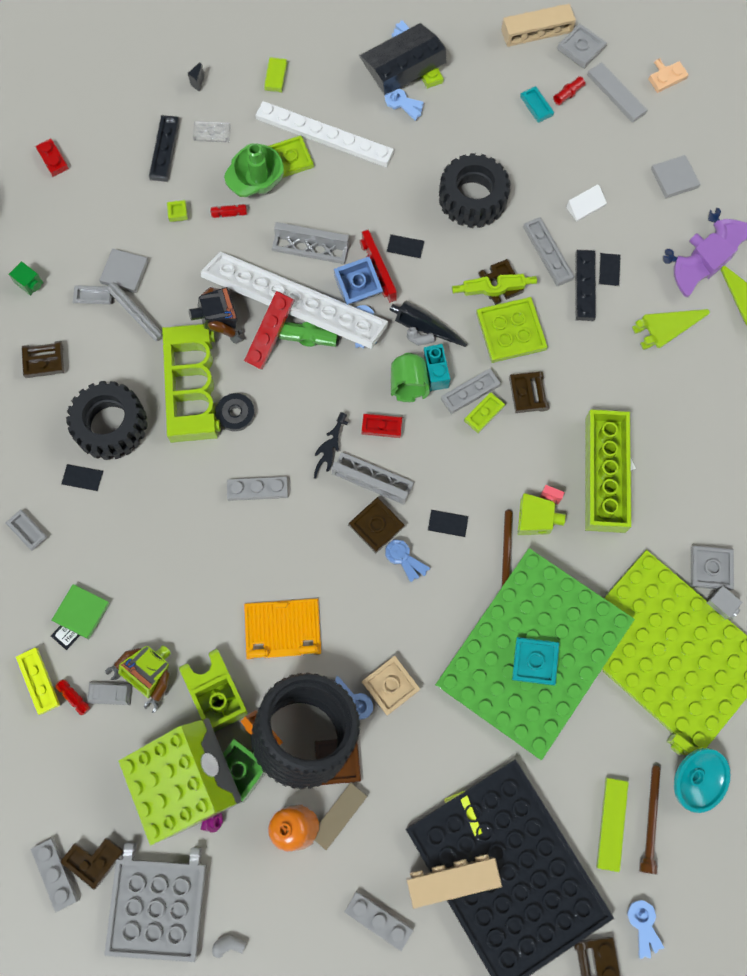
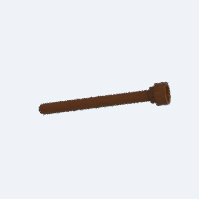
M506 510L504 514L502 587L510 576L513 515L511 510Z
M654 765L651 772L645 858H642V863L640 862L639 872L657 875L658 865H656V860H654L661 772L658 765Z

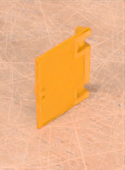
M318 598L244 604L246 659L321 654ZM313 640V645L303 646V641ZM263 644L264 649L254 650L253 645Z

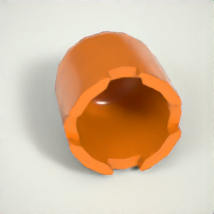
M301 804L282 808L270 820L268 827L269 837L278 849L286 852L306 849L314 843L317 832H319L318 818L313 811Z

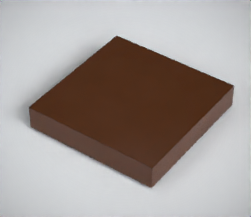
M337 739L315 741L316 759L332 754L336 750ZM358 741L339 773L327 783H322L321 785L361 782Z

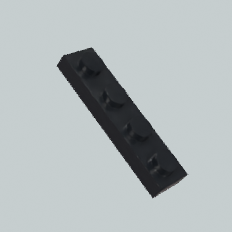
M576 250L575 320L595 321V250Z

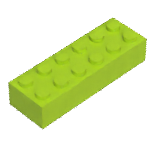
M590 410L585 417V531L626 533L631 528L630 412Z

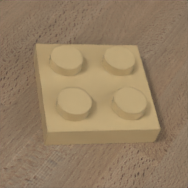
M395 656L361 681L386 716L421 690Z

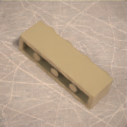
M569 3L503 18L501 32L507 47L568 34L573 31L576 19Z
M484 854L476 856V861L467 863V860L464 859L453 862V867L445 868V865L432 867V872L424 874L423 870L410 873V877L406 878L413 909L502 887L495 858Z

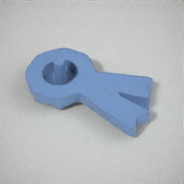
M392 540L385 548V557L390 563L401 564L410 582L419 578L415 570L425 576L426 571L430 570V567L409 556L410 548L404 541Z

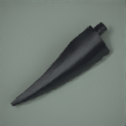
M406 300L401 307L395 304L391 305L389 310L397 314L396 322L408 328L414 327L419 332L433 333L435 337L460 346H467V343L454 331L418 306Z

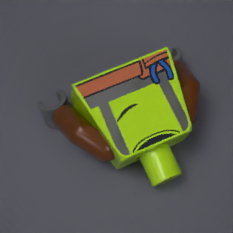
M163 645L156 652L149 646H145L142 649L128 650L114 663L115 666L108 667L105 673L109 675L114 670V676L110 680H117L122 676L148 699L151 697L152 700L147 701L144 708L147 709L149 704L153 703L154 710L152 713L159 709L158 701H161L168 688L170 677L168 671L169 663L165 659L171 652Z

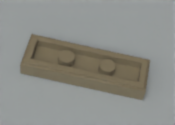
M350 783L319 823V832H317L314 841L327 851L367 796Z

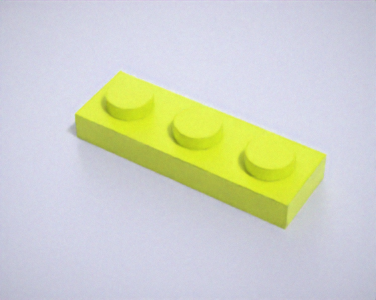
M33 648L16 656L38 715L59 707V700L38 648Z

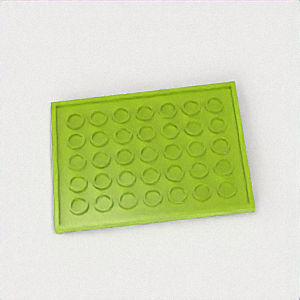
M646 550L604 597V599L635 620L602 668V671L672 734L677 733L695 747L693 751L707 748L747 699V635L730 620L722 617L707 604L703 597Z

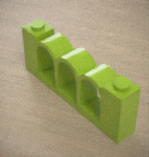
M203 324L163 327L167 437L171 443L218 439L217 432H220V421L215 418L216 408L210 396L214 390V381L209 371L213 363L210 349H212V342H215V333L210 329H205ZM203 351L206 353V357L197 364L175 366L174 352ZM193 375L207 377V382L202 388L176 391V377ZM204 400L209 403L208 409L202 414L177 417V402Z

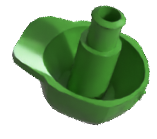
M257 143L248 144L232 158L231 165L224 175L225 183L232 192L240 197H248L255 193L266 194L283 177L284 167L282 159L278 152L269 146Z

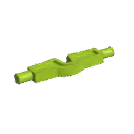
M524 274L499 275L497 277V286H492L488 277L465 280L463 285L452 286V294L464 292L465 296L478 294L499 296L506 291L525 289L526 285L537 284V277H524Z

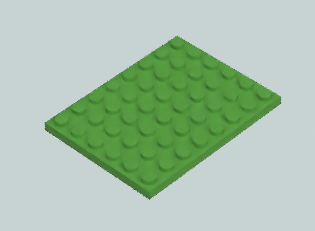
M529 548L435 685L542 761L635 619ZM516 637L559 642L555 686L512 680Z

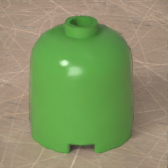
M405 353L396 357L391 364V396H396L397 401L415 402V398L421 396L422 399H425L430 392L428 369L425 360L421 356L412 353Z

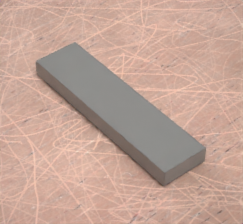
M602 62L588 71L587 76L632 123L646 114L647 109Z
M541 217L524 223L523 228L556 286L558 287L574 280L572 271Z

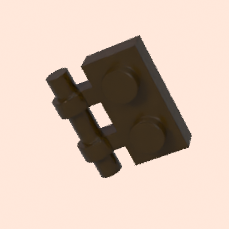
M508 259L490 265L491 273L489 274L484 269L478 272L480 278L488 277L492 286V281L496 280L497 282L499 275H515ZM524 289L506 291L503 295L507 300L522 294ZM488 296L495 305L501 302L499 296Z

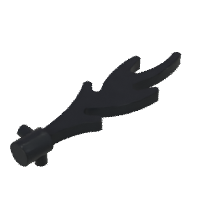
M343 412L339 413L336 426L326 434L327 436L332 435L333 438L321 444L315 453V456H318L320 453L324 455L316 466L314 479L317 478L318 470L324 462H327L326 472H329L333 459L332 448L339 452V430L341 424L348 425V422L345 421L347 414Z

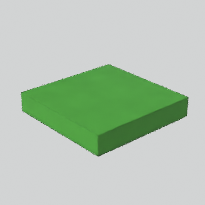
M73 584L51 621L89 640L110 603Z

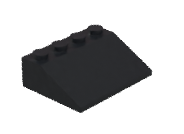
M419 23L359 56L383 94L387 95L445 64L446 48L437 35Z

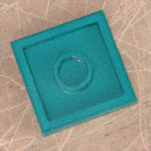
M516 637L512 680L555 686L559 642Z

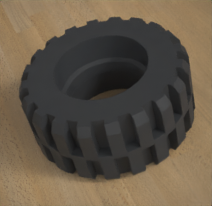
M470 153V156L465 154L460 156L459 159H453L444 168L440 179L439 204L444 214H449L448 218L451 221H457L458 225H468L467 227L473 228V226H477V228L483 227L484 224L490 225L494 220H498L506 208L511 186L508 178L509 175L506 170H503L504 166L501 163L497 164L496 159L492 157L487 158L485 154L480 156L476 155V153ZM466 183H478L487 188L490 194L481 199H472L463 195L458 188Z
M99 381L98 385L92 383L88 385V389H81L79 391L80 395L78 397L74 396L71 400L73 405L68 406L67 410L70 416L66 417V423L69 426L68 431L74 441L84 452L91 454L92 457L97 459L100 456L103 460H110L112 456L115 459H119L121 454L125 453L128 455L132 453L130 449L133 447L137 448L140 445L139 439H144L146 434L143 430H146L148 426L146 421L147 414L136 394L129 390L126 385L120 384L119 386L115 381H110L109 384L106 381ZM109 407H117L124 410V419L115 431L108 434H96L91 431L92 420L101 410Z

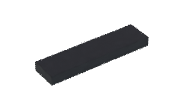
M161 115L149 173L150 180L168 182L180 119L177 116Z

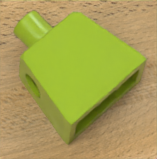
M523 493L520 499L517 535L550 534L553 530V525L564 526L566 515L554 513L555 502Z

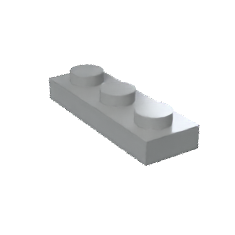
M489 368L441 396V400L452 415L500 387L501 383Z
M287 477L227 480L228 501L288 498Z
M54 838L32 848L33 857L55 913L79 901L67 870L60 863L62 858Z
M357 891L345 910V913L400 951H402L413 932V929Z

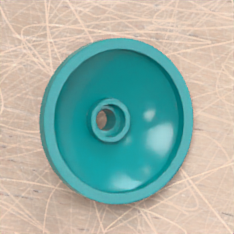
M700 748L691 752L683 759L674 778V792L681 806L694 813H704L713 809L722 801L729 788L731 777L730 767L726 758L714 749Z

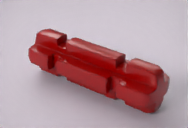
M238 204L237 207L236 205L221 206V208L215 206L211 207L210 211L212 218H218L220 215L222 217L237 216V214L241 216L247 214V207L245 204Z
M62 679L56 684V689L63 693V697L72 707H76L75 710L80 715H84L90 710V706L83 702L81 696L70 687L66 680Z

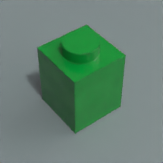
M22 261L8 274L13 282L30 296L38 291L43 284L38 273Z

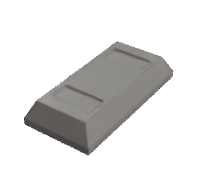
M75 285L73 303L111 304L112 295L108 291L107 286Z
M21 509L6 522L9 528L31 551L47 538Z
M89 682L87 704L129 705L131 684Z

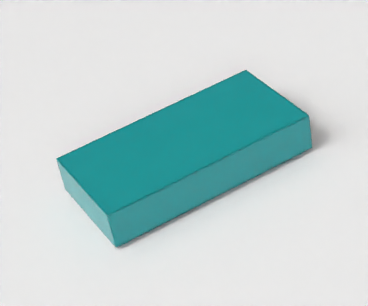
M536 86L521 92L520 98L538 123L554 115V111Z

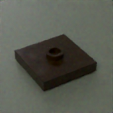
M378 497L348 523V526L375 554L405 527L399 518Z

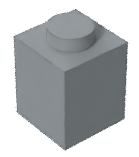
M724 586L716 589L707 600V604L725 619L736 617L740 612L739 606L743 603Z

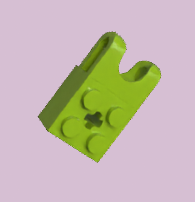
M214 649L209 652L211 667L205 674L199 675L194 673L189 664L180 666L179 670L201 719L209 718L212 728L216 732L244 718L248 713L219 651ZM218 700L224 702V704L219 708L214 707L215 705H217L216 701Z

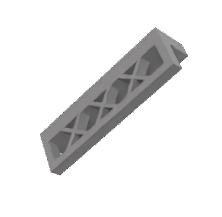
M275 223V238L272 251L345 264L349 247V235ZM279 239L287 240L289 243L285 247L278 246ZM305 243L307 248L298 250L295 245ZM321 246L325 251L319 254L315 253L313 249ZM336 249L343 250L342 257H335L331 252Z
M341 452L337 462L334 461L331 468L333 475L403 505L414 484L412 481ZM343 459L350 461L353 468L342 465ZM367 468L370 470L371 476L363 474L358 470ZM384 475L388 478L389 483L382 482L376 479V477ZM402 483L408 487L406 491L394 487V485Z

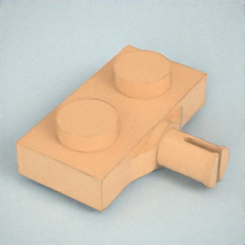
M661 58L654 62L659 71L650 75L648 80L656 92L659 93L687 79L689 74L680 61L670 66H665Z

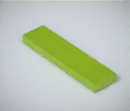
M605 778L596 864L598 869L620 872L628 781Z

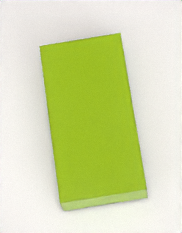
M269 57L264 84L265 91L282 92L287 59Z

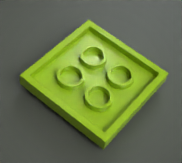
M531 297L476 310L491 363L547 350L548 347Z

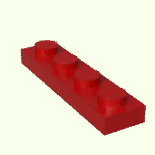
M369 229L362 231L360 245L363 251L366 250L367 257L370 256L378 280L382 285V295L384 298L387 297L389 303L397 300L395 286Z
M276 291L244 359L245 362L258 369L264 368L295 299Z

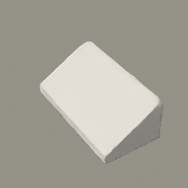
M596 185L569 200L566 208L577 222L604 207L607 202L600 186Z

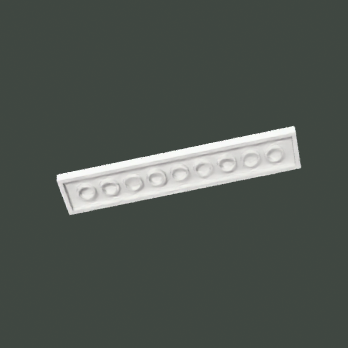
M219 252L201 271L202 278L223 287H228L230 290L268 306L276 291H279L295 299L289 312L290 315L372 349L388 324V321L223 252Z

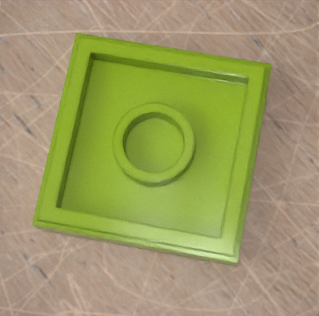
M301 135L269 145V147L278 152L282 159L284 167L282 178L314 168Z

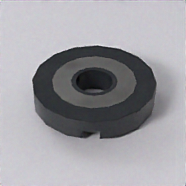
M231 393L224 396L218 402L216 417L226 430L232 432L242 431L252 424L255 417V408L252 401L246 395ZM235 408L241 410L238 416L230 415V412Z

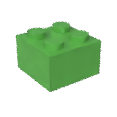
M233 739L223 755L241 797V803H243L265 775V772L262 771L261 765H258L253 752L239 741Z

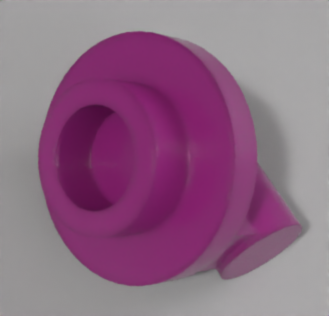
M222 813L203 821L200 830L211 833L217 832L223 823Z

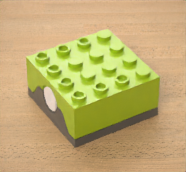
M209 718L181 725L118 760L150 846L175 836L242 802Z

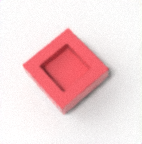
M545 485L540 498L559 504L564 492Z

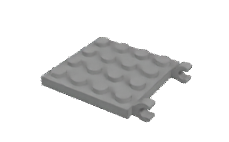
M125 843L123 859H116L104 956L196 962L206 865L200 864L202 848H191L190 863L187 864L134 860L137 843Z

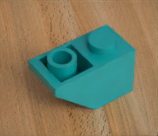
M443 344L424 347V359L428 369L430 391L449 388L450 375Z

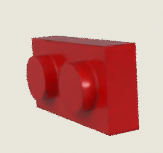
M51 138L35 146L52 177L69 169Z
M363 414L361 435L400 438L402 417Z

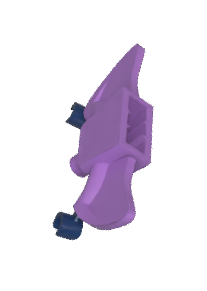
M716 208L715 214L710 210L708 220L714 222L713 225L716 232L711 233L705 240L696 233L689 241L696 247L691 256L683 257L678 255L676 257L672 249L665 250L663 262L666 264L675 262L673 269L674 278L678 288L685 297L691 295L698 282L706 277L710 279L722 266L733 258L738 250V246L747 240V223L734 219L720 220L721 209Z

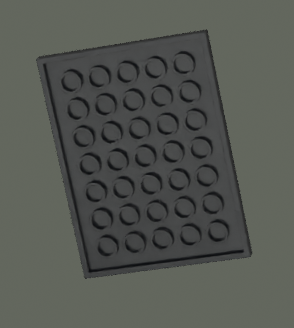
M516 759L405 829L430 872H432V867L445 865V868L454 866L453 862L464 859L467 860V863L476 861V856L484 854L495 858L502 887L447 900L490 976H531L614 919ZM467 796L471 805H468L464 810L461 799ZM472 807L476 820L468 819L466 815L468 808ZM470 822H478L479 827L476 829V836L473 833Z

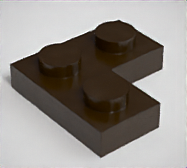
M108 837L104 839L93 855L78 843H74L60 863L95 890L115 865L116 859H119L124 853V850Z

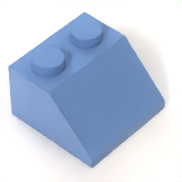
M370 256L334 269V278L347 305L383 292Z

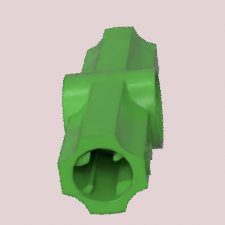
M285 322L280 331L279 339L296 341L307 347H313L316 344L336 347L338 335L308 322L302 324Z

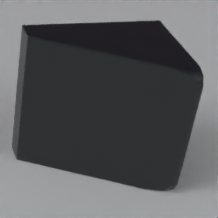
M201 62L188 72L190 85L197 91L201 90L205 76Z

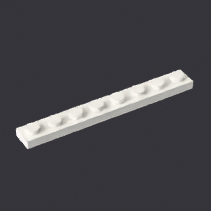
M264 101L256 113V120L301 135L302 137L386 168L394 153L392 148Z

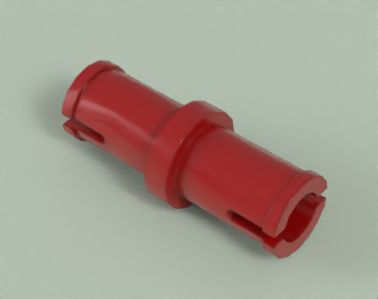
M578 76L571 83L564 85L563 89L553 96L554 102L557 105H561L568 98L575 96L576 92L585 86L584 78Z

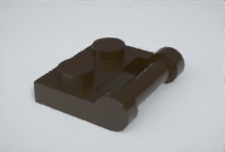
M62 341L37 346L23 345V376L25 378L64 373ZM55 351L53 354L31 356V354Z
M543 372L512 374L509 376L515 413L544 412L550 409L549 402L546 401ZM532 380L536 384L539 403H534L531 386Z
M613 937L582 940L574 946V950L577 951L581 976H590L586 949L590 948L596 976H620Z

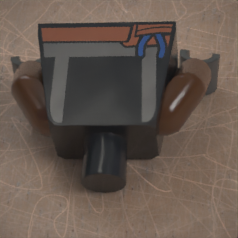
M209 287L198 297V308L189 309L190 320L201 319L205 329L230 337L233 343H239L243 340V338L239 337L242 334V330L237 329L235 331L234 329L236 328L237 316L228 287L221 289Z

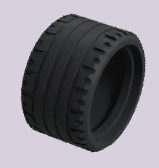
M316 673L289 675L288 678L281 679V681L274 684L273 688L271 687L261 701L251 735L254 757L258 765H261L262 771L268 774V777L275 779V782L281 783L286 787L291 786L294 789L308 787L310 789L321 786L322 783H327L339 773L354 750L360 733L359 712L356 710L357 706L347 690H344L335 680ZM302 703L317 707L331 719L337 733L336 750L332 754L316 760H303L293 757L277 743L271 728V717L279 709L290 704Z

